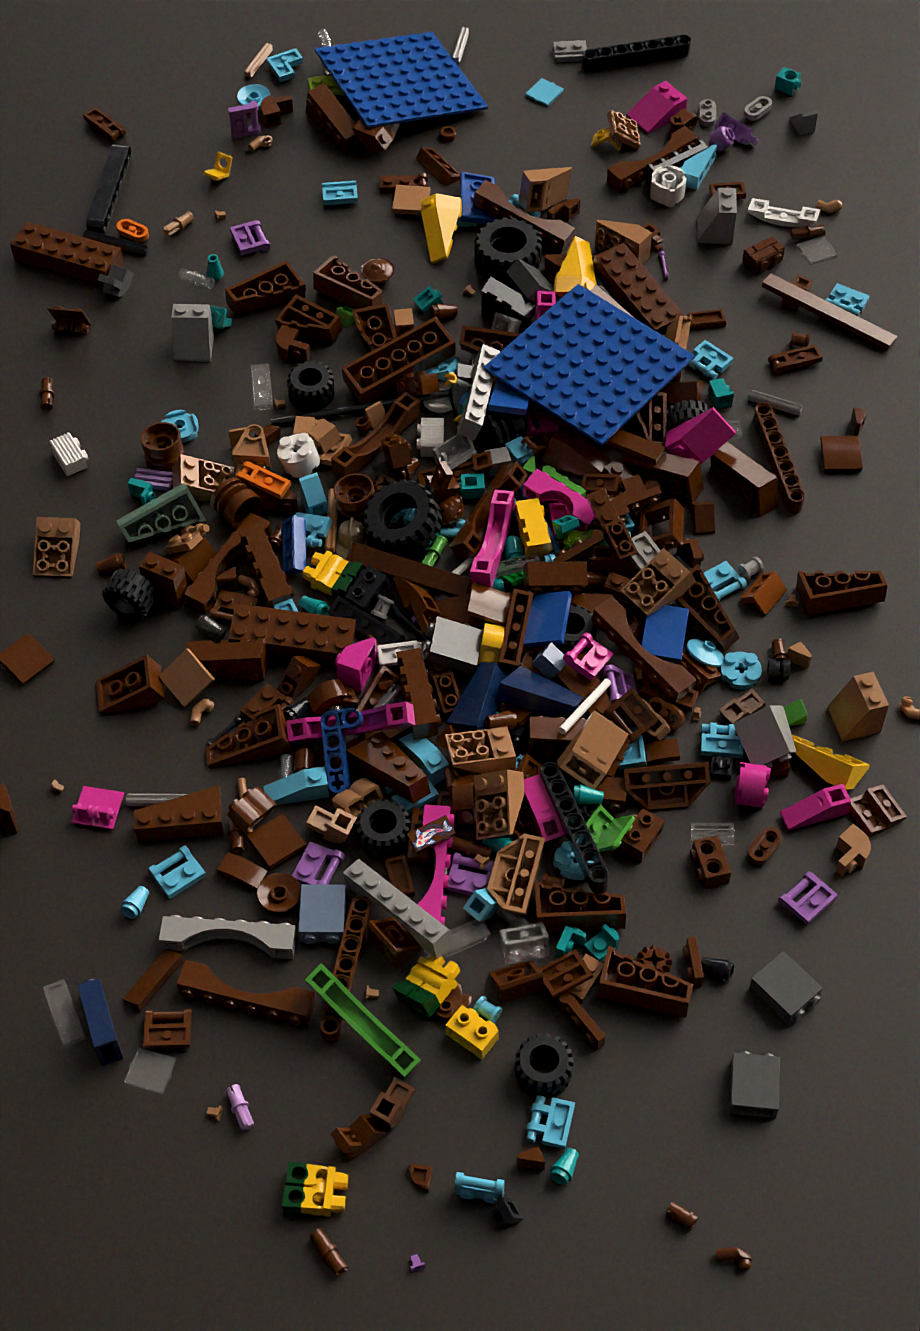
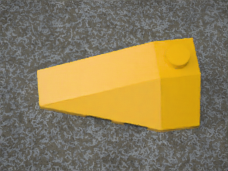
M436 193L421 200V214L432 264L449 256L453 243L452 235L458 227L456 222L462 214V200L459 197Z
M577 236L573 237L567 250V256L562 261L561 269L555 276L553 292L561 297L565 296L577 284L589 291L596 285L590 243Z
M792 735L797 751L795 753L820 777L833 786L843 784L846 790L854 789L870 767V764L849 755H834L833 750L821 746L815 748V743Z

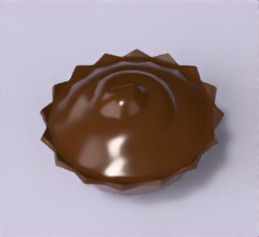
M375 257L364 262L360 272L365 279H368L374 285H381L390 280L394 274L395 267H393V263L388 259Z
M451 494L449 497H445L443 501H440L438 506L441 510L442 522L439 524L449 527L456 524L462 518L465 507L461 496Z

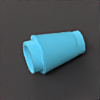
M138 886L121 903L122 907L120 910L124 916L130 919L140 916L149 895L148 889Z

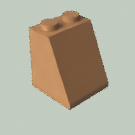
M874 672L853 676L827 706V710L842 742L881 733L889 708L887 699Z

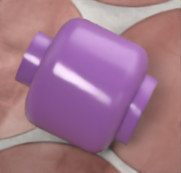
M719 127L710 133L709 145H717L716 150L719 152L733 145V140L735 139L733 131L729 127Z

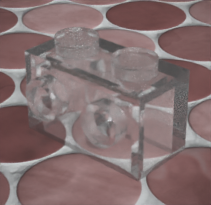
M543 922L500 930V952L505 965L549 957V936Z

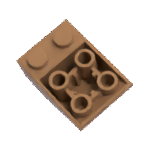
M563 167L523 171L518 202L524 211H543L567 199L572 168Z
M606 220L596 221V248L604 252L625 243L642 265L650 258L652 232L637 224Z
M180 454L172 467L173 489L185 483L195 501L211 500L216 488L225 480L234 477V467Z
M37 517L33 575L73 576L80 538V522L76 518Z
M663 548L621 589V592L649 616L682 596L696 580L687 568Z
M594 710L558 758L557 763L561 769L589 788L596 789L607 774L629 734Z
M507 726L445 734L453 767L481 774L506 769L516 771V755Z
M506 769L475 775L474 794L477 840L512 835L524 797L523 772Z

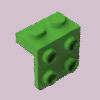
M598 804L592 809V816L585 819V823L598 851L601 853L615 850L620 846L622 837L632 829L635 817L628 815L614 819L601 804Z

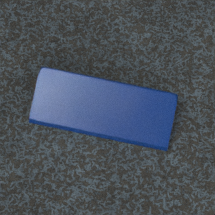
M293 515L282 522L283 571L286 576L302 573L306 567L305 519Z

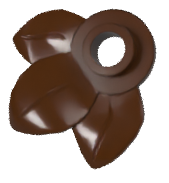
M455 980L457 983L455 989L451 990L435 1011L442 1020H450L461 1005L468 1008L472 1002L471 995L462 994L461 985L457 980Z

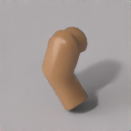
M205 698L195 705L192 709L190 724L198 726L202 713L205 710L211 712L214 708V702Z

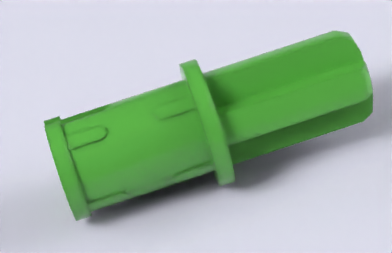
M440 535L436 537L433 545L427 549V555L422 561L423 564L433 567L437 559L441 558V552L448 542L445 537Z

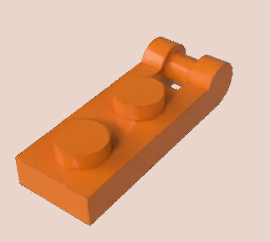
M248 461L244 462L242 470L238 471L235 475L243 483L245 482L279 499H282L291 486L290 480Z

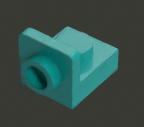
M430 285L413 298L424 314L435 303L444 304L441 300L443 298L442 294L438 289L433 290Z
M570 514L552 521L558 539L575 534V527L580 526L578 518Z
M604 924L601 926V932L584 944V949L591 957L601 962L606 958L609 946L616 950L618 949L619 935L615 929L609 928Z
M565 926L556 947L555 958L571 952L574 944L584 947L587 934L579 928Z

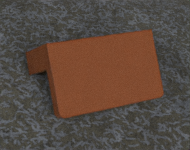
M776 571L765 572L754 581L740 599L744 604L755 603L762 614H767L787 591V588Z

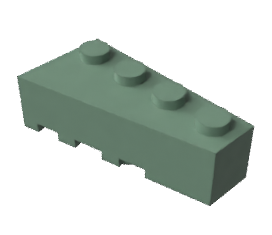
M183 483L116 521L127 541L133 542L153 536V534L171 531V529L203 522L206 519L188 487Z

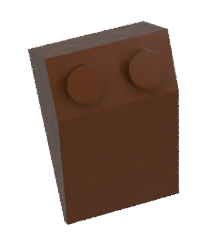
M470 593L435 601L441 612L438 617L461 624L468 623L472 627L483 630L484 622L490 623L489 621L466 614V605Z
M145 655L96 679L99 712L104 714L148 707L164 699L163 681L158 677L162 673L161 666L151 657Z

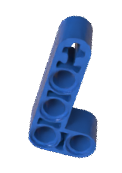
M353 708L328 711L321 717L328 787L337 794L349 789L351 786L344 731L360 728L364 722L361 712ZM356 713V722L349 724L348 717ZM335 716L336 724L333 727H329L328 719ZM337 737L339 744L337 747L332 748L330 741L332 738ZM340 758L341 766L334 769L332 765L334 759ZM339 780L344 783L340 786V789L338 787H335V784L339 783Z

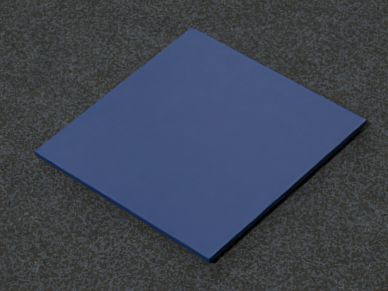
M433 32L315 48V53L367 128L488 109V105Z
M577 284L484 366V370L602 446L695 358V355Z

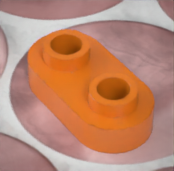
M122 219L116 225L117 231L121 236L135 242H144L149 238L148 228L130 219Z

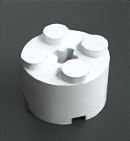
M662 166L655 169L651 180V199L667 207H673L676 203L680 202L685 195L686 177L684 171L676 166H668V168H663Z
M307 433L294 434L280 439L277 455L287 474H291L295 478H301L310 475L312 469L315 466H319L320 457L312 438Z

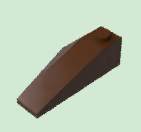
M563 425L551 437L541 459V464L544 466H551L559 473H563V471L574 473V476L577 477L584 473L605 474L603 468L612 462L609 457L579 433Z

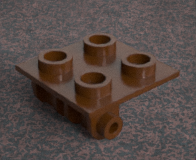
M61 306L47 307V310L55 319V322H52V329H55V331L65 332L66 330V332H69L70 325L71 333L85 334V332L89 331L91 322L82 309L75 307L64 309Z

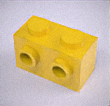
M463 1005L445 1025L447 1036L481 1060L499 1038V1030L494 1023L489 1020H483L474 1009L466 1008Z

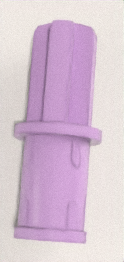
M235 1084L232 1085L233 1091H231L230 1087L226 1089V1094L232 1105L231 1111L236 1115L240 1128L248 1130L254 1125L248 1110L249 1103L244 1100L240 1086Z

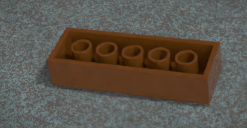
M28 221L10 244L14 260L99 285H103V283L98 281L100 274L108 276L112 264L122 267L124 264L122 251L119 247Z
M625 243L594 256L593 266L596 276L619 304L641 323L662 335L666 334L667 327L676 318L685 316Z
M434 317L342 367L343 381L360 404L369 403L396 388V379L403 378L402 374L414 373L415 376L416 372L427 371L456 355L455 341L439 320Z
M235 603L228 639L231 643L240 642V639L248 638L249 642L257 641L258 638H265L267 655L292 658L293 656L306 655L315 662L335 664L337 655L341 654L346 646L354 644L356 619Z

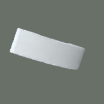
M752 198L748 207V213L768 223L786 227H803L816 224L820 209L803 207L800 212L771 207L767 200Z

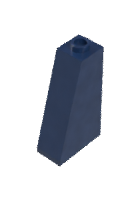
M481 662L447 721L457 733L491 729L485 727L484 720L486 716L496 714L499 700L496 699L499 685L506 678V674L501 670L500 665L495 662Z
M523 666L518 667L500 682L496 697L501 702L542 715L567 719L584 701V697Z
M100 978L88 979L79 984L78 989L92 1042L102 1066L123 1059V1055Z

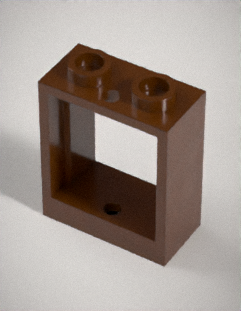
M675 498L642 508L640 512L639 534L646 531L660 551L663 548L671 550L682 546L684 508ZM669 520V532L652 537V526Z

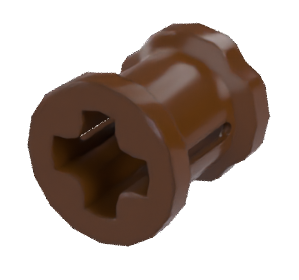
M792 331L789 347L808 346L811 334L804 335Z
M546 872L544 873L543 885L553 886V884H558L565 888L566 877L558 878L550 876Z

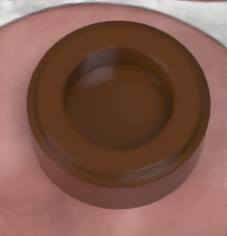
M451 126L441 128L440 139L444 142L454 141L456 139V129Z

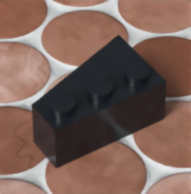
M490 276L481 291V316L494 320L495 313L497 312L522 320L520 329L525 331L535 322V303Z

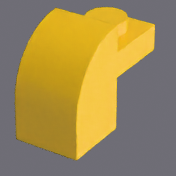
M484 622L477 664L481 662H495L498 664L505 626Z

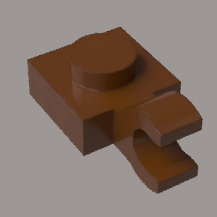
M651 222L641 226L652 232L651 244L655 251L663 249L660 245L663 242V239L660 237V231Z

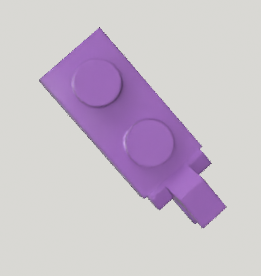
M725 112L722 113L714 126L717 129L721 126L729 127L734 133L735 140L745 145L747 142H750L756 146L759 139L752 136L754 131Z

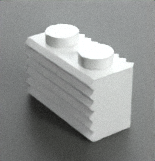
M421 418V424L417 425V435H421V438H417V450H420L422 458L424 456L434 458L432 449L444 443V418Z
M67 432V434L60 435V437L49 441L51 452L66 476L88 468L86 461L89 458L85 450H80L81 446L76 437L73 438Z

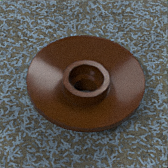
M287 873L271 874L259 884L257 890L258 900L270 912L282 913L289 911L297 905L301 898L300 884L296 878ZM279 894L284 895V896L281 897V898H277V897H276V896L279 895Z

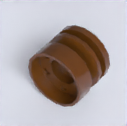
M157 422L143 430L141 444L148 468L172 472V467L180 454L185 455L178 427L168 422Z
M349 474L340 478L333 489L339 515L343 521L354 517L355 520H358L363 525L365 519L363 517L364 510L368 509L366 505L369 500H372V495L375 493L373 481L364 474Z
M236 477L222 482L214 491L210 501L211 508L221 517H224L235 529L239 528L242 520L247 518L250 513L258 516L263 506L262 499Z

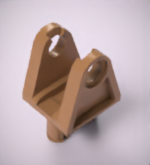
M249 425L244 430L232 452L235 472L237 473L242 470V465L245 461L272 472L264 431L259 425ZM252 431H258L259 436L256 438H252L249 435Z

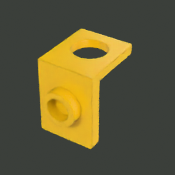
M609 127L601 129L594 134L591 143L592 147L609 140L617 151L621 150L623 142L619 140L618 144L615 142V139L611 137Z
M217 152L214 168L204 171L203 175L216 181L229 177L233 157ZM221 158H225L227 161L225 168L220 165Z

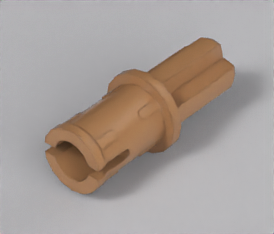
M187 211L179 218H174L173 222L163 228L164 234L171 236L178 230H183L184 226L194 221L193 214Z

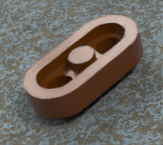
M657 696L648 701V704L655 713L659 714L667 722L670 729H677L683 726L685 722L684 713L667 699ZM659 703L662 706L661 710L658 709ZM674 715L678 718L677 722L674 721Z
M774 827L763 829L748 849L747 856L749 861L755 865L765 864L780 846L782 840L781 832Z

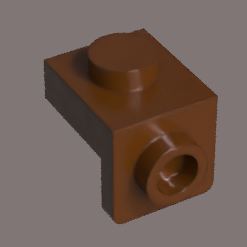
M697 539L683 540V545L676 549L677 556H689L692 568L697 564L701 566V561H704V553L702 549H699Z

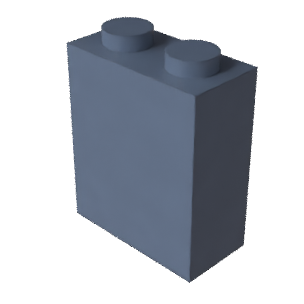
M301 884L300 942L315 944L316 942L337 944L341 942L346 919V885Z

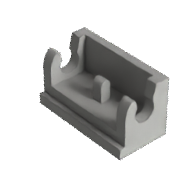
M459 434L432 449L436 465H438L439 461H446L451 470L477 454L472 439L466 438L465 440V437Z

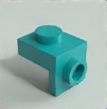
M210 306L214 328L225 329V327L231 326L232 318L226 317L227 309Z
M130 478L128 487L131 496L141 498L142 506L154 500L155 492H153L152 483Z

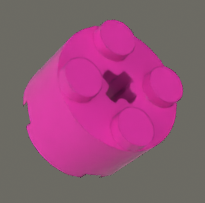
M740 762L738 768L740 775L737 776L735 787V804L758 808L765 806L769 788H765V786H767V781L770 779L771 768L766 767V765Z

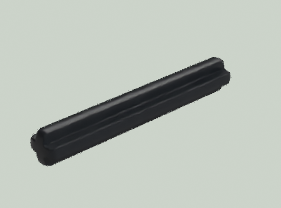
M85 230L83 233L84 238L119 247L121 250L146 255L148 252V246L89 230Z

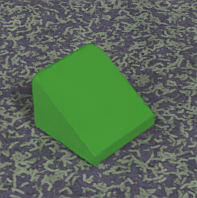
M349 306L339 307L335 313L340 316L341 323L345 327H349L355 321L352 310L355 309Z
M531 456L523 466V469L528 474L525 482L535 471L534 456Z
M801 699L783 707L789 727L806 723L808 715Z

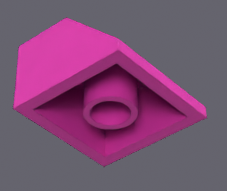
M369 638L346 646L343 652L337 655L335 665H337L336 676L338 679H341L344 686H351L354 691L362 693L378 662L376 639Z

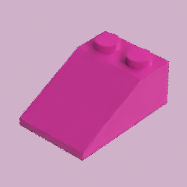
M664 81L653 87L626 114V117L635 120L637 126L646 134H649L670 123V118L681 109H686L687 97L667 81Z
M713 407L667 431L665 448L673 455L694 459L702 464L733 437L736 431Z

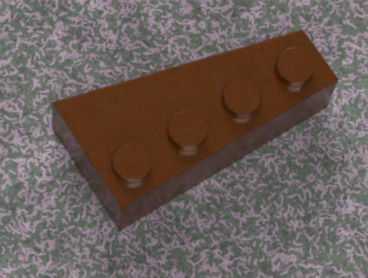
M530 717L526 732L525 754L532 758L533 756L543 755V759L552 758L553 754H562L586 722V719L579 718L565 734L559 732V727L567 718Z

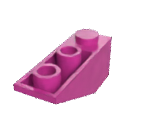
M538 774L524 779V796L538 837L545 838L546 842L565 835L541 775Z
M840 784L822 789L780 811V814L789 831L847 815L851 799L844 785Z

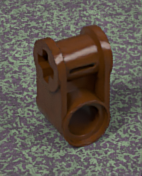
M685 108L681 109L670 118L671 128L668 131L669 136L671 137L673 132L684 126L690 130L693 129L698 122V116Z

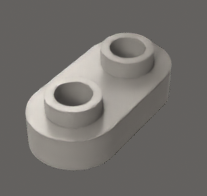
M766 96L756 98L745 107L744 117L750 121L758 120L771 110L772 100Z
M705 99L699 104V123L704 127H711L716 123V103L710 99Z

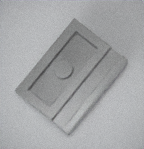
M586 40L553 42L555 63L582 61L583 51L587 50Z
M646 531L632 538L638 554L629 557V559L638 571L660 552V549Z

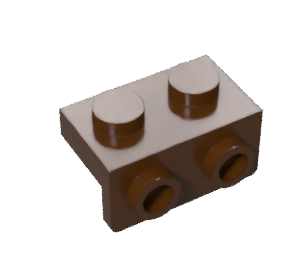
M688 651L682 653L681 663H674L682 665L696 679L693 689L699 691V694L704 691L708 684L718 682L722 677V674L716 667L700 663Z

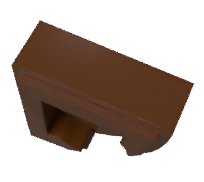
M409 1163V1175L412 1182L419 1189L429 1192L432 1166Z

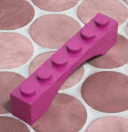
M494 490L484 542L479 554L474 557L470 570L471 584L476 582L491 588L493 587L515 511L514 491Z
M405 701L360 711L364 717L362 726L357 729L345 730L344 732L345 736L414 726L413 704ZM356 713L348 717L349 724H353L357 720ZM335 716L328 719V726L333 727L336 724ZM321 717L286 721L288 742L300 744L323 740Z
M424 805L423 826L446 815L452 827H454L455 814H451L450 806ZM453 837L432 847L436 858L434 879L423 899L417 904L444 926L445 917L441 916L442 909L447 907V896H443L444 888H448L449 875H445L446 868H450L451 855H447L448 847H452Z

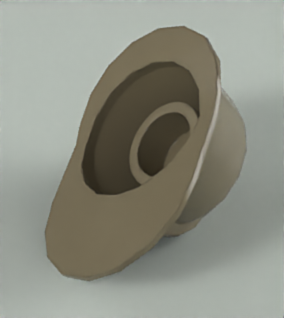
M354 517L340 525L336 536V553L344 560H346L351 542L367 546L368 533L361 522L355 520Z

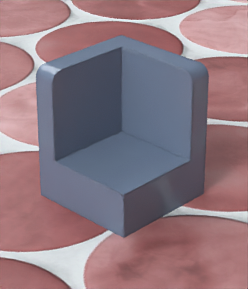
M550 643L539 652L531 664L550 680L562 670L566 663L563 660L564 654L554 644Z

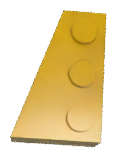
M539 498L515 501V515L524 549L525 562L542 560L543 555H547L552 551L548 525L544 520V506L540 505Z

